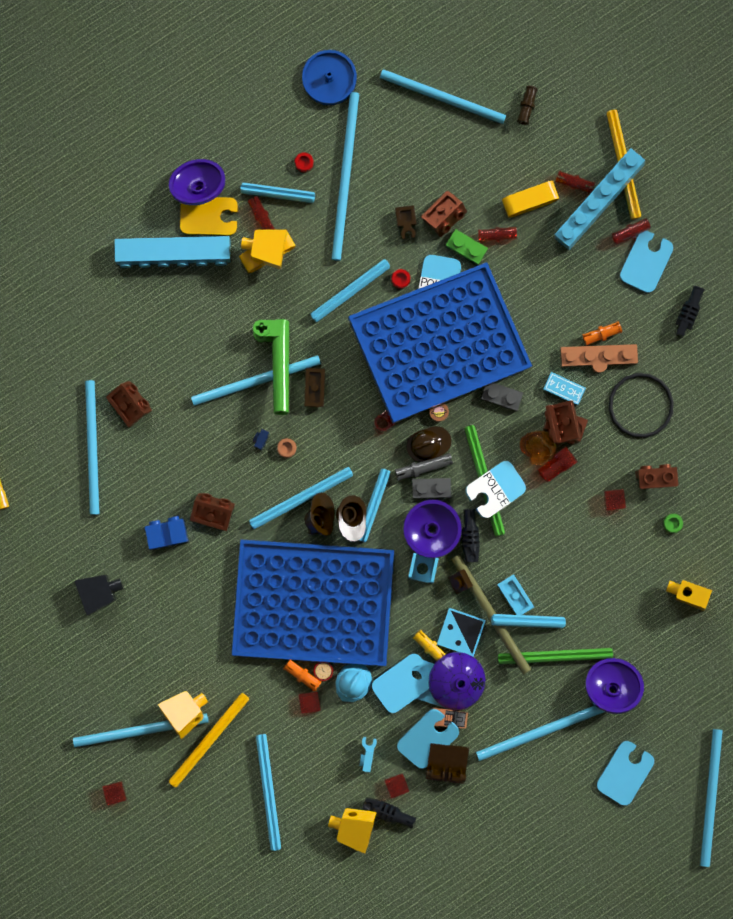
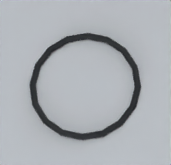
M635 373L624 377L614 386L609 396V412L612 421L622 432L632 437L647 438L658 434L668 425L673 415L674 401L670 389L661 379L651 374ZM635 377H647L658 382L666 390L670 401L669 414L665 423L656 431L647 434L632 433L624 429L616 420L612 409L613 397L618 387L626 380Z

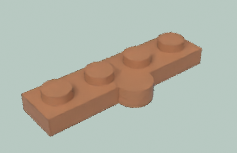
M637 344L560 348L561 367L592 366L594 372L602 373L606 370L607 365L638 364Z

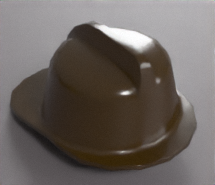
M434 426L411 435L406 447L412 459L423 462L447 453L452 441L446 429Z
M317 493L313 497L311 508L305 515L304 521L309 535L321 534L327 536L333 531L335 507L331 498L325 493Z
M351 495L345 497L336 511L339 531L346 540L358 541L365 534L366 506L364 501L358 496Z

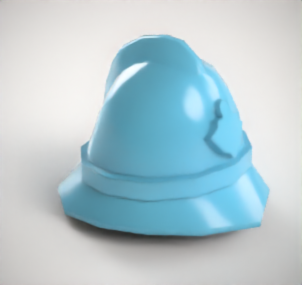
M349 664L341 669L335 682L336 693L340 699L345 702H355L362 699L369 692L372 685V677L366 665Z

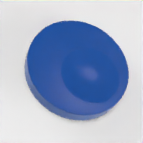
M323 50L317 52L308 59L303 68L302 82L308 96L317 103L323 105L339 104L350 97L351 92L354 91L356 86L357 73L355 66L349 57L339 51Z

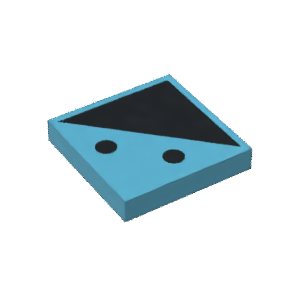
M449 608L437 645L474 657L486 620Z

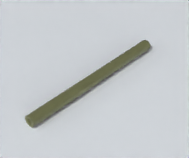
M461 556L451 559L458 571L465 569L473 584L469 589L491 622V616L496 614ZM492 625L523 675L531 670L530 666L505 626Z

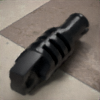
M693 286L688 301L684 302L675 323L679 326L676 336L683 338L686 330L692 329L700 310L699 302L705 289Z
M476 509L463 510L462 546L466 563L478 562L480 544L479 528L476 526L475 518Z
M366 797L363 803V810L376 812L375 817L395 824L397 822L412 829L416 821V817L403 813L399 807L382 800Z

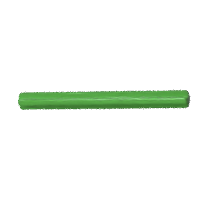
M470 425L465 427V433L479 478L488 471L475 426ZM483 493L485 502L487 503V496ZM498 511L490 517L495 536L505 534L500 512Z
M612 648L521 652L527 663L613 658ZM510 653L498 654L499 664L516 663Z

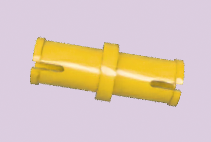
M419 630L412 638L425 649L424 652L426 654L429 653L436 661L446 655L437 646V642L432 641L422 630Z

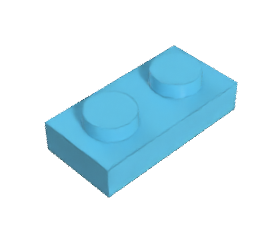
M514 574L497 584L516 615H523L534 608V605Z

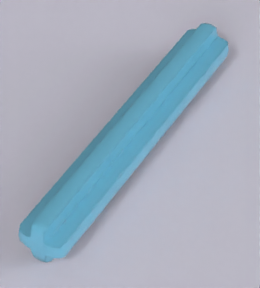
M242 183L240 189L242 194L314 203L315 193L309 191Z
M380 470L366 510L365 534L359 541L366 542L390 476L389 470Z
M493 614L491 616V624L496 626L564 628L566 619L564 617Z

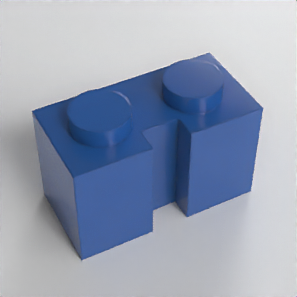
M179 516L168 518L166 523H161L160 520L149 522V526H145L150 550L189 542L184 519H179Z

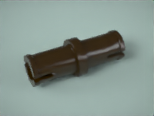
M526 86L524 99L520 103L521 110L517 122L521 125H529L531 112L535 108L534 101L538 89L534 86Z

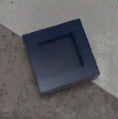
M264 429L260 433L257 432L253 439L254 447L262 451L270 433Z

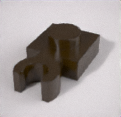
M414 205L396 207L397 227H403L401 232L402 240H405L406 232H410L412 239H415L416 233L411 227L417 224Z

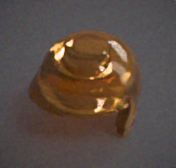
M538 430L527 433L521 438L520 449L526 456L530 457L529 461L531 464L542 465L548 462L555 453L556 443L551 440L549 433Z

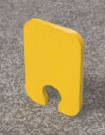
M216 197L210 202L201 205H185L181 203V231L184 234L230 236L235 234L237 221L226 223L221 220L220 216L226 210L238 213L237 201L234 198Z

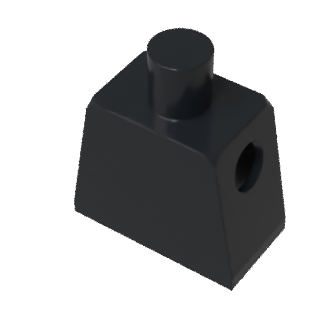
M108 575L75 580L87 616L115 602L114 592L124 589L120 578L110 582Z

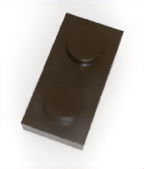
M306 368L305 407L324 408L325 369Z

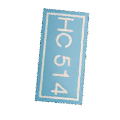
M553 372L550 373L543 388L544 391L566 401L573 400L574 405L577 406L586 389Z

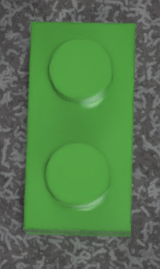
M455 229L446 244L447 248L476 265H479L488 250L487 247Z

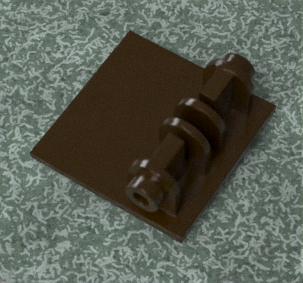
M431 743L426 779L464 784L466 781L469 747Z

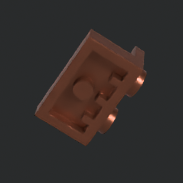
M447 190L421 218L436 231L439 237H442L464 217L467 210L463 202Z
M130 381L121 383L106 397L128 427L133 426L144 415L152 411L148 401L140 395L137 387Z
M198 493L194 501L190 521L227 531L235 503L224 498H214L208 493Z

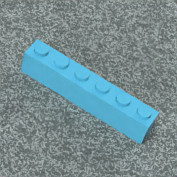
M630 148L555 233V239L570 250L645 165V159Z
M229 236L115 239V262L121 268H130L131 265L150 267V264H158L159 267H169V264H177V266L185 267L189 266L188 263H196L197 266H207L208 263L224 266L227 265V262H231V240Z

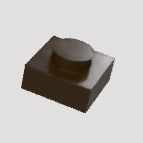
M465 569L448 577L456 595L473 586Z

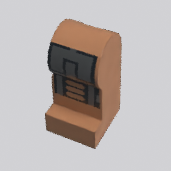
M433 707V709H437L445 715L434 726L447 727L453 722L458 728H467V712Z

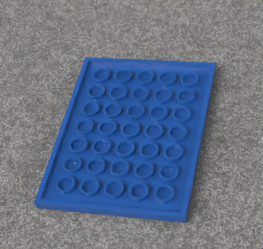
M487 262L348 316L349 323L392 423L532 367Z
M240 539L232 655L386 666L394 550Z

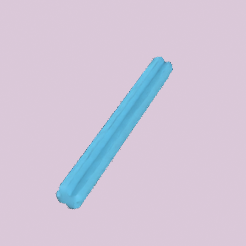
M383 259L311 313L313 320L318 322L390 268L388 261Z

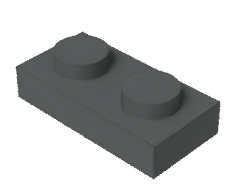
M492 383L485 386L481 400L518 411L523 392Z
M451 478L412 479L413 499L451 498Z

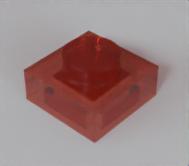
M624 489L604 491L606 511L626 508Z
M318 691L298 694L301 714L321 711Z
M403 773L385 779L391 799L410 792Z
M122 781L102 786L107 805L127 800Z

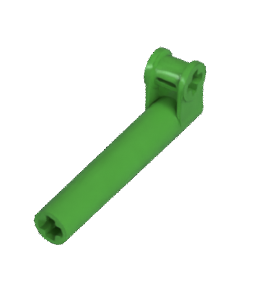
M285 319L258 320L253 325L255 340L258 342H272L273 413L275 415L289 414V321Z

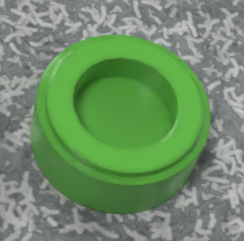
M670 514L664 518L663 527L669 533H677L683 527V520L677 514Z

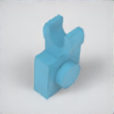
M363 737L362 745L366 752L365 755L361 754L359 766H363L362 771L370 772L377 740L374 738L373 744L367 745L365 742L366 737Z

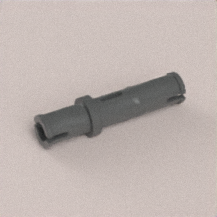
M448 453L395 469L397 480L400 481L412 476L418 477L419 474L453 465L452 457Z

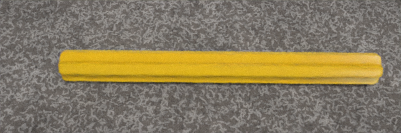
M610 110L607 112V118L617 162H619L627 152L617 110ZM632 179L624 188L630 218L635 220L641 217V212Z
M244 693L238 696L170 778L169 783L173 787H178L249 701L248 696Z

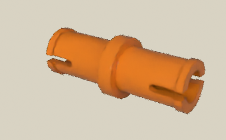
M619 321L605 327L599 326L597 330L582 334L587 346L599 340L605 341L607 337L622 333V328Z
M291 659L283 668V670L297 678L296 681L304 683L314 692L322 682L308 673L306 668H301Z

